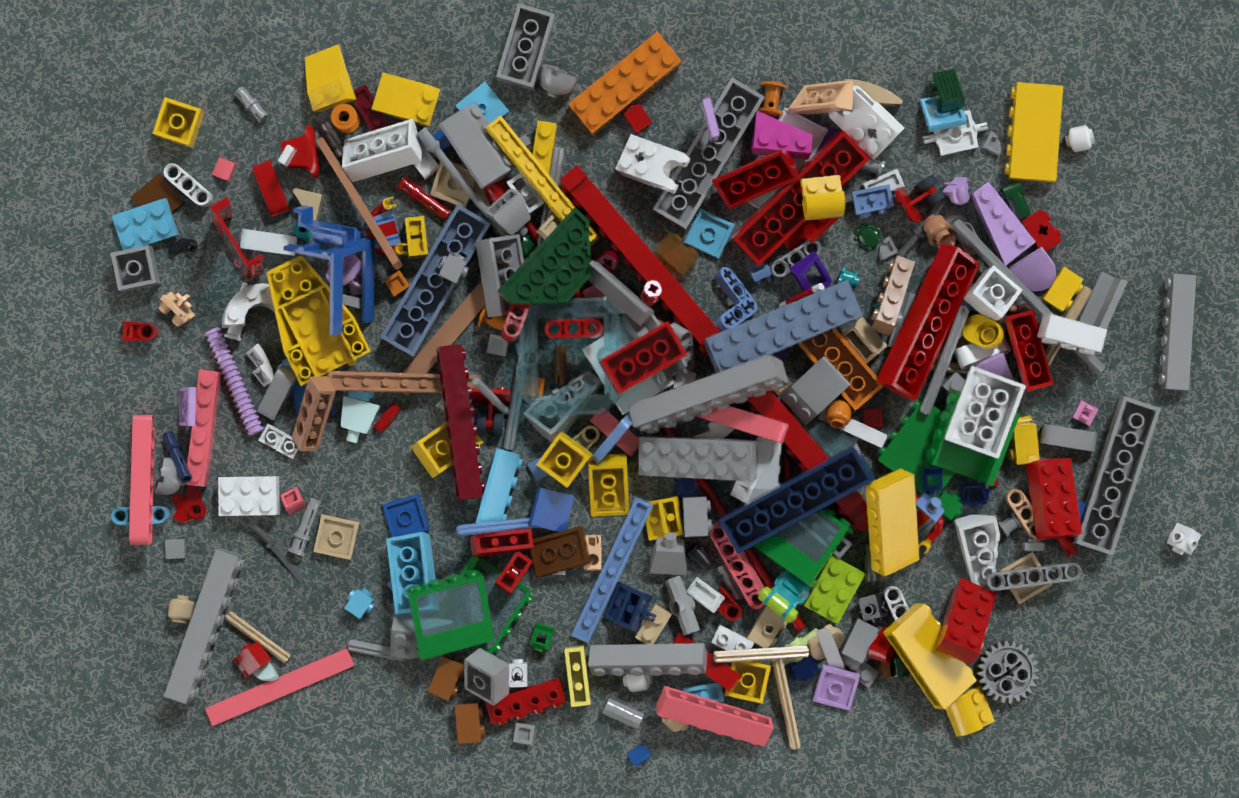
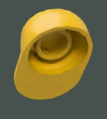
M979 314L970 316L962 329L966 340L988 350L998 347L1004 338L1003 329L997 322Z

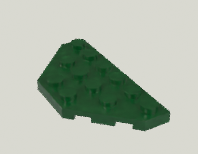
M573 208L497 292L511 305L567 303L592 275V267L589 264L591 256L589 220L579 210Z

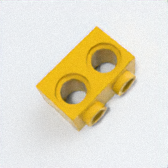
M424 216L405 218L409 258L427 257L428 250Z

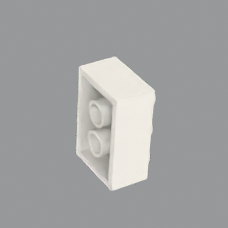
M1048 314L1042 316L1037 337L1042 338L1041 342L1057 345V343H1060L1061 348L1076 350L1078 348L1079 353L1094 355L1095 352L1102 351L1107 329Z
M279 476L218 477L219 516L280 515Z

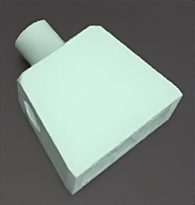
M344 396L341 427L349 429L346 440L357 443L360 432L369 434L381 406Z

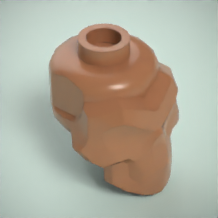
M942 215L929 216L923 226L927 233L926 236L929 244L932 246L937 245L938 248H940L941 244L955 246L956 237L953 234L955 231L952 229V225Z

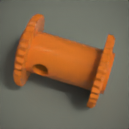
M774 81L761 82L760 85L766 87L763 108H758L757 111L768 116L783 115V112L778 110L780 92L787 89V86Z
M339 104L331 113V122H333L339 132L350 134L358 129L360 116L350 104ZM345 115H349L348 121H342Z
M485 306L480 314L478 327L485 323L498 330H502L506 316H496L489 320ZM507 328V332L509 333L512 328Z

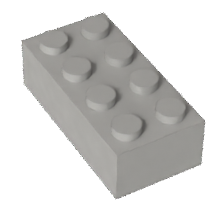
M518 3L496 75L498 81L534 91L555 22V14Z

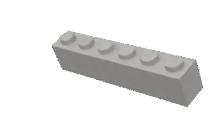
M1170 274L1165 280L1167 297L1164 298L1163 306L1166 308V316L1162 320L1165 333L1161 338V346L1164 348L1163 354L1160 356L1162 373H1160L1158 379L1161 389L1189 390L1196 275Z
M704 643L590 645L588 667L592 675L622 676L624 674H633L635 676H641L642 674H652L655 676L661 674L699 675L700 673H706L707 650Z

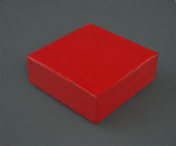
M881 408L862 410L863 424L871 428L884 427Z

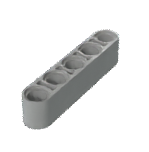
M1068 562L992 572L986 576L985 584L992 590H1005L1074 581L1080 578L1082 570L1078 564ZM1071 566L1076 570L1075 575L1072 577L1067 574V570ZM1050 569L1056 570V577L1054 579L1048 577ZM1032 571H1035L1037 573V579L1031 582L1029 580V574ZM1015 573L1018 575V582L1011 584L1010 576ZM997 576L999 584L993 587L990 580L992 577Z

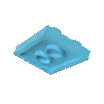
M167 198L112 216L123 250L146 246L179 235Z

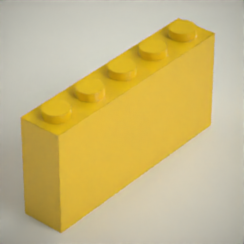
M1017 82L1014 87H1011L1010 98L1013 99V106L1009 108V118H1012V125L1008 126L1007 136L1011 137L1010 144H1007L1006 156H1009V163L1005 164V175H1008L1007 180L1056 182L1063 86Z
M899 469L866 485L872 571L884 577L919 560L914 474Z
M914 604L883 633L933 707L945 710L977 680L973 676L971 668L966 666L964 662L935 650L942 625L935 620L931 609L927 605Z

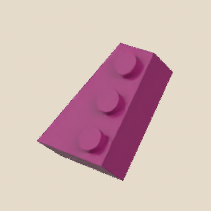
M756 111L751 154L767 156L783 149L788 151L794 159L808 160L811 155L813 135Z

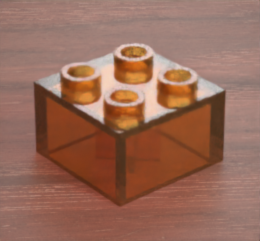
M669 232L654 249V253L683 278L698 261V252L690 245L687 248L683 244L684 240L677 233L671 234Z

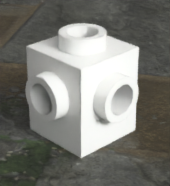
M1177 523L1169 535L1167 544L1173 547L1172 551L1183 555V553L1191 555L1198 545L1201 534Z

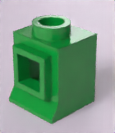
M536 622L530 645H533L532 649L544 652V649L548 650L555 627ZM538 632L547 635L545 644L536 641Z

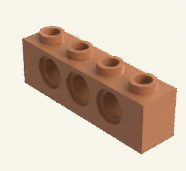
M328 376L309 377L292 434V438L300 451H314L319 448L336 392Z

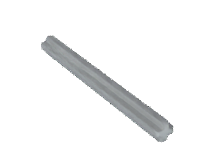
M960 306L920 408V412L925 415H929L969 314L970 309L965 306Z

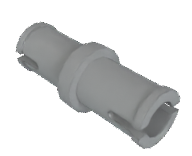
M240 87L234 93L235 97L245 106L244 109L250 111L259 123L268 117V114L258 104V100L252 98L244 87Z

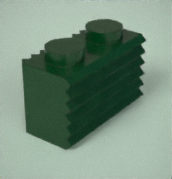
M953 68L948 71L934 72L933 80L930 81V88L932 92H936V106H940L942 112L964 108L965 96L956 70Z

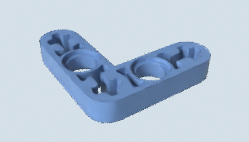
M728 267L721 268L715 275L716 281L735 305L716 320V326L721 332L739 325L758 309L755 300L735 273ZM733 288L738 290L739 296L734 293ZM734 311L739 314L740 319L735 317ZM726 320H729L730 323H728V324L726 325V324H725V321H726Z
M630 412L591 457L597 464L600 463L632 425Z

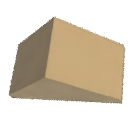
M297 188L292 190L302 206L313 207V220L318 221L324 196Z

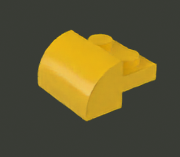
M839 175L801 179L805 221L843 217L845 212V196L841 188Z
M678 496L648 502L653 504L646 520L649 541L665 538V534L670 532L676 536L685 534Z
M976 686L963 692L946 708L956 737L979 731L984 726L995 722L981 686Z

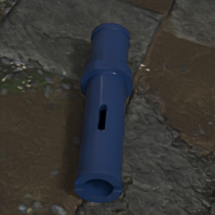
M165 432L162 438L167 447L166 452L174 462L180 481L187 483L192 480V475L182 455V447L177 443L174 432Z

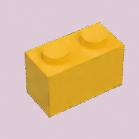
M1062 267L1041 301L1058 312L1067 311L1073 302L1071 298L1074 293L1077 295L1083 287L1081 284L1083 278L1066 267Z

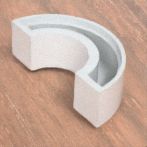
M254 284L240 290L225 308L222 328L241 327L244 324L247 311L253 307H267L275 313L269 284Z

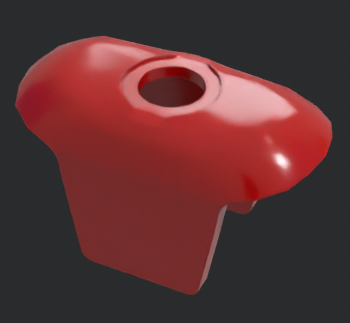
M308 124L303 136L281 142V150L283 153L288 144L294 147L297 151L287 168L309 169L314 179H316L320 173L316 134L314 129Z

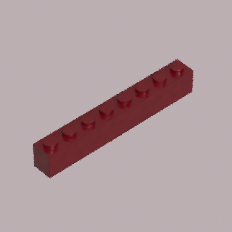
M462 344L439 346L436 349L456 499L457 501L478 499L483 497L485 486L484 482L480 480L482 465L478 463L477 455L480 454L479 445L475 444L477 429L476 425H473L472 422L474 408L470 406L469 398L472 397L471 388L467 386L469 371L468 368H465L464 364L466 351L462 349Z

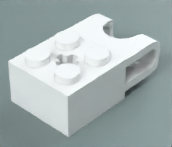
M853 86V111L829 113L832 121L845 131L873 160L904 129L878 102H875L859 86Z
M631 134L615 169L624 177L654 188L657 187L670 193H675L678 185L669 178L670 172L677 166L687 167L690 158L680 151Z

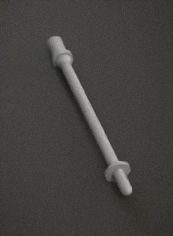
M426 127L418 132L416 135L425 144L426 150L438 157L499 233L500 237L510 236L485 214L484 211L487 209V206L442 152L439 140H435Z

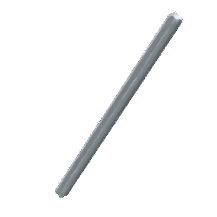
M960 219L952 224V229L990 267L994 265L1022 289L1019 296L1041 318L1043 315H1054ZM1078 348L1073 350L1096 374L1102 373L1105 369L1104 364L1095 355L1079 353Z

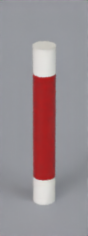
M819 283L781 302L779 307L781 308L824 290V285Z

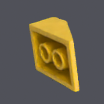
M339 45L305 57L307 93L313 111H327L339 104L356 100Z
M382 73L371 109L405 121L413 119L415 124L428 127L440 89Z
M446 422L411 446V449L432 478L452 465ZM477 434L475 436V444L481 445L483 442Z
M607 454L599 464L590 457L588 460L591 517L628 515L629 496L626 454ZM594 471H600L598 472V474L593 476Z

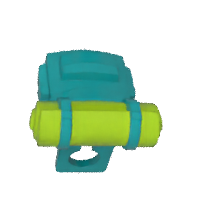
M787 571L786 573L783 572L775 580V587L770 589L767 586L761 589L758 599L779 615L782 620L790 623L797 618L798 611L795 608L797 605L804 603L809 596L810 588L798 577Z

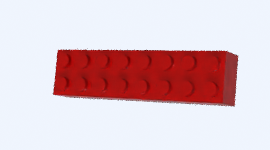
M839 130L798 170L799 179L780 187L730 236L731 240L755 265L760 266L805 222L801 179L839 175L842 186L870 158L845 131Z
M941 244L876 380L899 397L916 401L964 300L963 298L966 296L978 271L980 263L959 247Z

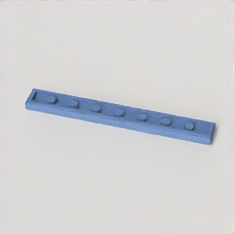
M638 497L635 498L573 629L572 637L587 644L589 643L651 512L653 504Z

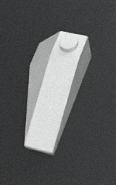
M758 436L757 479L752 481L736 480L731 492L733 497L747 503L779 485V456L781 455L782 443Z
M972 514L954 519L970 581L984 587L986 586V576L989 573L996 572L998 541L1000 540L996 516ZM995 576L992 577L990 580V583L993 587L995 584Z

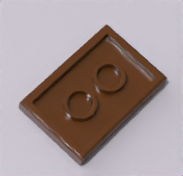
M583 526L533 539L534 548L530 549L536 578L591 564Z

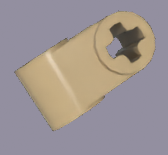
M590 425L572 439L589 450L599 439L600 431L596 426ZM590 428L596 431V437L592 440L586 437V431Z

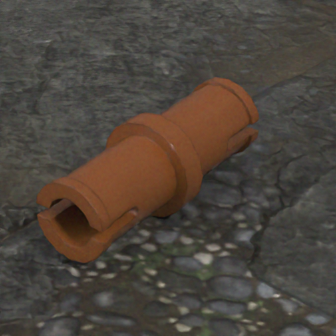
M555 345V362H553V366H555L554 384H566V367H568V363H566L567 345Z

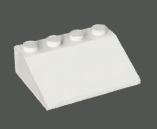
M624 324L582 349L622 415L629 412L628 405L653 397L676 383L673 377L663 382L656 373L623 393L616 394L598 361L634 341V338Z
M971 366L944 439L999 458L1026 385Z

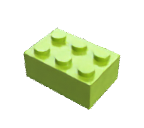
M831 555L816 579L819 582L815 589L811 588L809 596L802 605L838 624L866 573Z

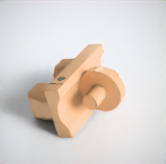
M169 292L160 298L162 302L159 310L164 314H168L172 310L176 314L172 322L177 327L196 316L190 310L192 305L188 302L190 299L189 294L182 296L179 293L174 295L172 292Z

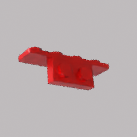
M840 217L806 220L783 244L789 252L793 251L805 238L813 244Z

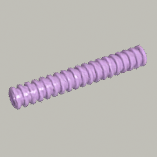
M221 328L211 329L205 333V336L208 337L207 341L211 343L209 346L213 348L212 353H215L214 357L218 360L217 364H220L219 369L223 371L221 374L225 376L224 381H227L226 385L229 386V392H232L231 397H234L233 402H236L237 405L235 406L239 409L238 413H241L240 418L244 420L242 423L246 425L245 430H248V436L255 435L263 431L264 428L260 426L261 421H258L259 416H256V410H253L254 405H251L252 400L248 398L250 395L246 393L247 388H244L245 384L241 382L242 377H239L238 367L234 365L235 361H232L233 356L229 354L231 351L227 349L228 344H225L226 339H223V333H220Z

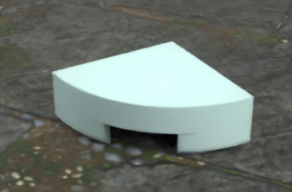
M267 662L253 673L258 679L263 681H274L279 678L270 662Z

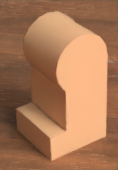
M586 535L591 564L585 565L584 571H601V535Z

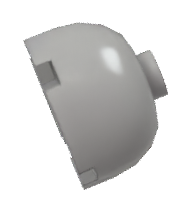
M544 64L540 70L539 82L541 87L548 91L547 95L558 98L559 95L569 94L576 85L578 75L571 71L567 74L566 71L558 69L559 67Z
M162 456L159 466L162 467L159 468L158 475L155 478L153 490L156 494L171 495L178 491L180 485L184 486L185 483L180 481L172 459Z

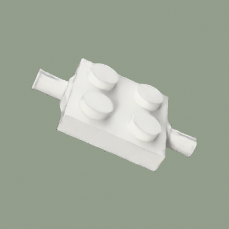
M967 110L964 111L967 119L966 125L934 131L931 135L923 136L924 144L936 142L940 156L976 149L979 147L977 132L988 130L987 122L975 124L971 111Z

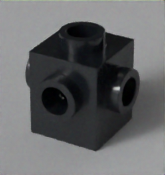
M883 593L858 599L860 604L859 612L861 617H863V621L871 620L872 624L883 621L882 617L889 616L888 604L884 599Z

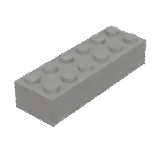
M662 435L640 436L639 475L752 481L757 479V440Z

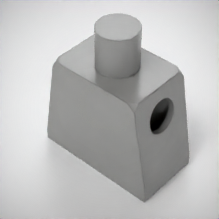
M512 188L484 211L495 224L509 235L516 233L520 234L521 237L528 231L525 224L531 218L521 193Z
M671 532L666 533L665 538L656 539L651 555L650 573L687 575V557L684 540L676 539V535Z

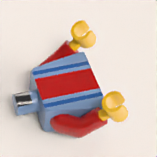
M393 197L385 198L383 203L376 206L370 213L395 254L407 255L408 252H403V247L408 244L401 242L392 208L397 207V204H390V200ZM366 221L363 222L365 231L361 232L360 239L367 236L373 237L375 239V252L387 256Z
M923 493L921 495L915 494L917 531L923 538L927 537L918 547L920 548L921 545H925L927 550L924 554H926L931 548V542H934L943 530V518L941 515L944 513V509L940 507L941 501L939 498H931L926 493Z

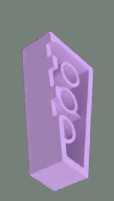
M989 182L970 195L998 258L1005 266L1035 243L1032 236Z

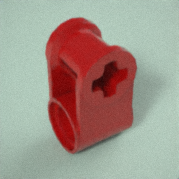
M121 321L123 336L120 338V341H153L159 335L158 328L153 324ZM148 327L152 329L150 337L145 336V330Z
M720 585L717 592L723 595L725 599L717 610L728 620L734 621L739 619L741 608ZM731 606L738 609V614L735 617H730L727 614V610Z
M889 626L882 628L874 642L871 643L868 650L869 658L885 663L891 661L896 651L883 633Z

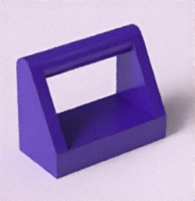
M816 252L810 253L789 268L802 291L813 287L805 276L813 263L822 277V280L817 284L822 283L824 289H826L832 282Z

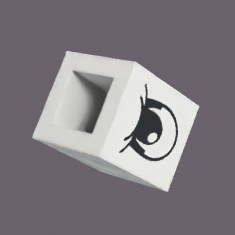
M512 659V663H508L509 687H527V662H523V659Z

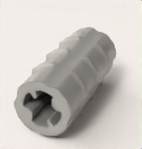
M608 698L602 714L635 729H638L644 713Z

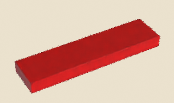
M680 632L672 644L696 643ZM707 652L706 673L704 674L729 692H732L742 676L724 663H715L713 655Z

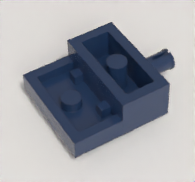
M618 582L604 618L629 630L638 632L644 618L651 622L655 621L653 618H656V615L647 611L652 596L622 582Z

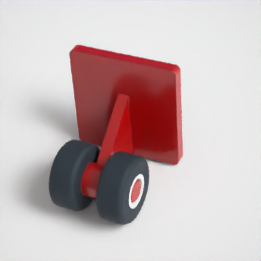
M934 175L928 176L914 186L918 194L924 192L914 200L910 199L903 187L895 191L896 195L894 197L900 206L904 205L907 210L905 212L907 218L911 222L914 221L915 224L924 218L914 204L927 196L928 198L924 200L927 208H930L947 197V195H944L943 189L937 191L934 187V184L937 183Z
M477 387L472 388V403L489 405L488 418L486 412H477V434L484 435L486 429L493 430L494 436H502L504 414L495 413L494 418H492L494 404ZM502 387L490 389L505 406H510V390Z

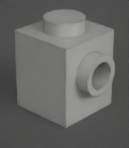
M457 253L454 256L451 254L448 257L444 256L440 264L442 269L439 275L458 285L460 279H464L469 270L467 268L468 263L464 261L465 257Z

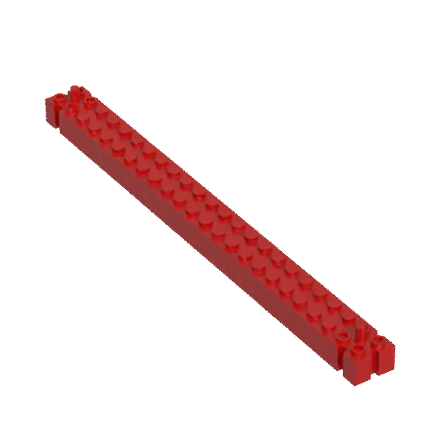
M576 165L559 179L560 189L573 202L577 210H583L586 213L584 216L589 220V224L591 226L595 224L599 228L597 233L604 241L608 239L611 242L610 248L617 255L620 253L623 256L622 262L629 270L631 268L635 270L634 276L641 284L656 281L661 285L662 291L658 296L661 301L659 304L666 313L670 311L674 316L672 318L674 323L683 326L691 332L692 340H695L699 345L697 347L698 351L704 357L708 355L703 341L720 333V330L593 182L590 181L581 168ZM771 390L765 391V394L762 396L747 398L749 403L747 408L752 413L789 425L783 444L786 446L784 451L791 459L796 458L798 460L797 466L802 472L829 458ZM857 490L834 502L837 506L834 509L844 520L851 524L850 528L854 532L859 531L863 533L869 528L867 502ZM834 524V526H835L838 530H840V526L837 525V524Z

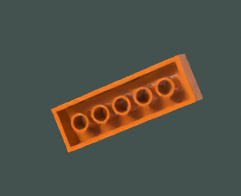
M657 31L568 103V107L589 133L594 136L628 106L679 67L682 61Z
M836 328L797 344L798 348L813 365L824 356L850 383L840 396L851 406L853 411H856L884 387L876 381L878 377Z

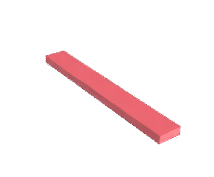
M348 648L284 674L277 680L268 681L209 706L205 710L212 726L355 665Z

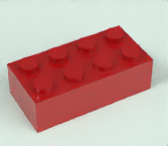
M667 321L598 362L616 394L619 395L688 354Z
M1071 458L1036 460L1026 464L1037 540L1072 538L1081 535L1082 528Z
M960 578L952 589L935 650L972 665L981 652L996 592Z

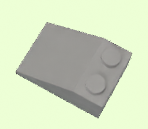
M823 356L792 384L780 398L807 425L839 396L850 383Z
M394 614L391 628L390 657L405 659L418 657L415 653L417 641L412 615ZM420 616L424 636L452 629V620Z

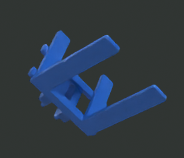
M303 205L294 208L293 212L298 213V227L308 228L309 231H312L314 242L302 246L289 244L284 246V251L330 260V335L335 336L342 333L343 257L363 251L362 323L373 321L375 239L368 236L360 239L361 231L354 227L313 220V207ZM327 244L337 246L328 250L315 249Z

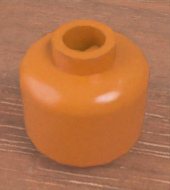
M835 399L827 406L826 421L833 428H843L850 422L852 408L845 400Z

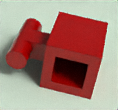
M257 641L252 645L250 643L244 645L240 649L241 653L232 661L244 677L247 678L269 662L271 658Z

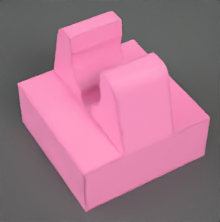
M1080 400L1072 418L1090 426L1098 408Z

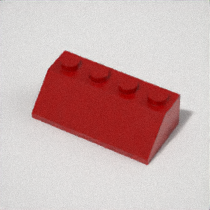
M781 149L713 179L712 183L728 209H731L799 178L797 165L790 153Z
M1031 310L1004 317L1023 385H1026L1024 392L1053 385L1054 382L1043 343L1041 342L1042 339L1037 337L1039 329L1034 311Z

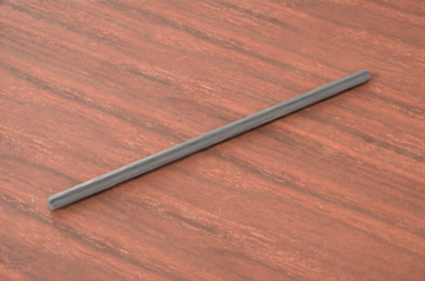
M554 147L549 173L557 185L559 184L564 149L560 147ZM544 203L541 226L553 214L546 203ZM540 235L537 247L544 241ZM531 304L532 310L528 311L524 321L503 448L507 450L514 449L538 304Z

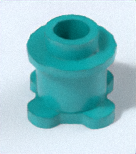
M297 221L294 225V235L302 238L304 241H309L312 231H309L307 228L305 232H301L302 227H298Z
M843 267L837 284L848 280L851 289L852 287L856 288L860 278L857 276V272L845 270L846 267Z

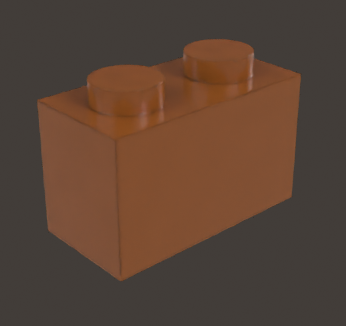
M443 655L427 692L449 701L450 697L454 698L459 688L456 686L458 679L462 680L464 677V663Z
M479 702L455 704L458 744L481 742L482 737H485V726L481 725L480 718L484 717L483 706H479Z

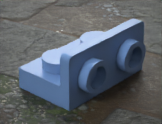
M890 184L851 192L855 209L854 214L855 216L860 215V218L870 217L872 212L877 211L879 215L889 213L890 209L894 207Z

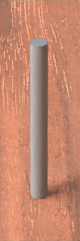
M478 377L472 380V383L504 415L509 413V409Z

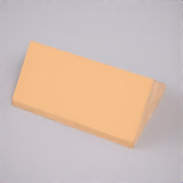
M852 80L805 85L788 110L789 112L803 115L853 110Z

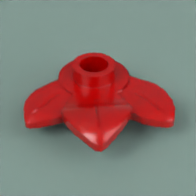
M189 485L186 494H175L172 496L173 504L178 509L173 515L175 520L179 522H187L191 519L200 520L206 515L207 508L202 502V493L197 487ZM195 507L200 508L199 514L194 513Z

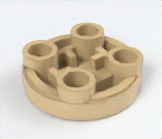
M831 624L826 625L823 629H830L837 649H839L844 641V634L839 628L833 627ZM811 637L807 641L811 656L816 660L826 658L818 637Z

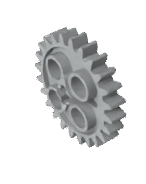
M1003 641V645H1001L1000 642H996V648L990 645V652L983 651L986 656L985 658L979 657L983 663L976 665L978 668H981V671L976 673V675H981L982 677L978 680V683H984L981 690L988 689L986 695L990 696L993 694V700H997L1000 697L1001 703H1004L1006 699L1008 703H1012L1014 698L1016 702H1020L1019 696L1026 699L1025 692L1032 693L1029 687L1037 686L1033 679H1039L1038 676L1034 675V672L1039 671V669L1034 668V665L1038 662L1031 660L1034 654H1027L1029 648L1022 650L1023 644L1019 643L1016 646L1015 641H1011L1009 645L1008 641ZM1009 653L1014 656V661L1011 664L1006 660ZM1019 662H1021V665H1020V666H1018V667L1012 669V670L1009 672L1010 675H1003V676H1002L1001 678H999L996 682H994V679H995L996 677H999V676H1001L1002 674H1004V673L1007 672V671H1006V668L1011 669V668L1015 667ZM993 664H996L998 666V672L996 674H993L991 672V666ZM1020 669L1025 673L1024 678L1021 680L1017 677ZM1004 680H1007L1009 687L1004 691L1001 684Z

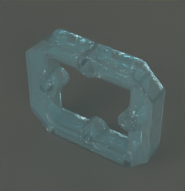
M570 298L565 304H533L526 315L519 334L520 343H517L516 347L517 355H520V362H517V374H520V382H517V392L520 393V397L540 416L604 415L623 396V393L616 394L606 375L605 394L580 395V392L575 387L564 386L560 390L559 396H539L538 366L542 362V356L538 352V320H564L567 314H572L573 319H604V346L597 352V360L599 361L603 359L605 352L611 351L613 353L622 348L621 317L601 298ZM573 324L570 329L575 328L577 324ZM530 353L535 355L533 363L527 362V356ZM568 391H573L574 398L571 401H567L565 398Z

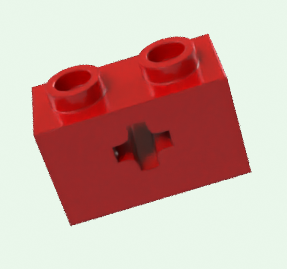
M1042 209L1021 221V224L1035 240L1033 245L1036 250L1042 247L1046 252L1062 241L1060 237L1062 236L1056 227L1053 228L1050 223V216L1046 211L1043 212ZM1040 228H1045V229H1046V231L1044 232V234H1043V233H1042V234H1039V233H1038V231L1040 230Z
M516 551L494 583V586L510 596L533 561L519 551Z

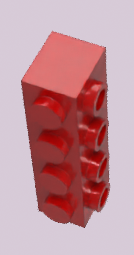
M558 677L510 692L495 705L487 701L485 703L492 724L497 723L498 726L508 723L509 718L515 717L518 720L526 717V713L532 711L534 714L543 712L545 707L551 705L552 708L560 707L566 701V697Z

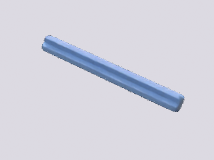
M530 518L458 525L456 529L457 535L463 536L538 527L529 525Z

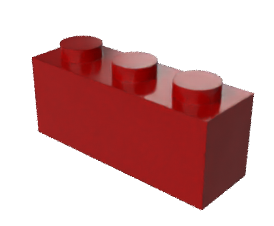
M531 528L475 534L470 538L472 557L516 553V551L525 552L534 548Z

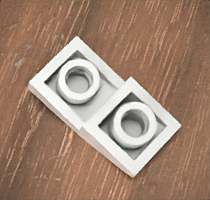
M268 423L266 424L258 440L293 459L298 451V447L292 436Z

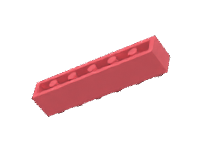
M199 370L195 426H192L187 463L192 480L185 483L186 485L208 486L221 372Z
M664 686L656 703L657 714L664 719H672L681 724L696 726L701 730L713 731L718 735L730 736L735 740L747 741L752 745L765 747L774 729L771 717Z

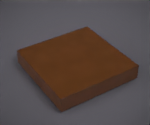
M161 173L157 174L130 197L138 207L167 198L172 213L185 203Z

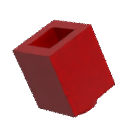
M633 103L625 109L623 116L636 135L652 125V120L640 103L637 105Z

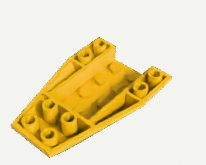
M302 255L266 272L283 351L300 385L307 383L309 377L322 376L327 371H332L371 352L354 316L344 304L342 306V333L335 336L330 335V288Z

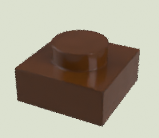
M878 662L879 673H883V678L891 677L890 662Z

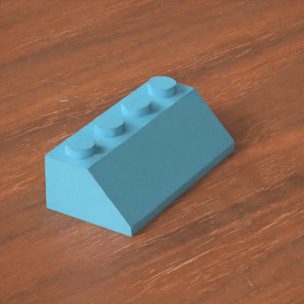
M499 448L496 449L476 523L505 521L507 519V515L504 512L506 507H510L513 497L509 496L511 488L515 489L518 478L515 477L516 470L521 469L523 459H520V454Z
M424 532L386 539L395 615L411 614L409 598L404 593L405 589L415 584H427L430 580L436 579L431 538L429 534ZM437 592L417 598L419 614L439 610Z

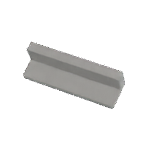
M591 261L589 264L592 265V275L588 281L638 325L643 326L654 311L600 263Z
M1100 272L1078 322L1107 329L1128 281Z
M627 314L620 318L634 340L660 326L654 314L650 316L643 326L638 325ZM681 358L657 372V374L664 382L687 367V363Z

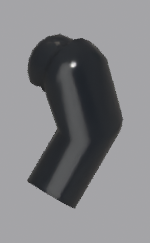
M181 238L170 246L169 249L174 255L182 249L195 252L198 248V243L194 239Z

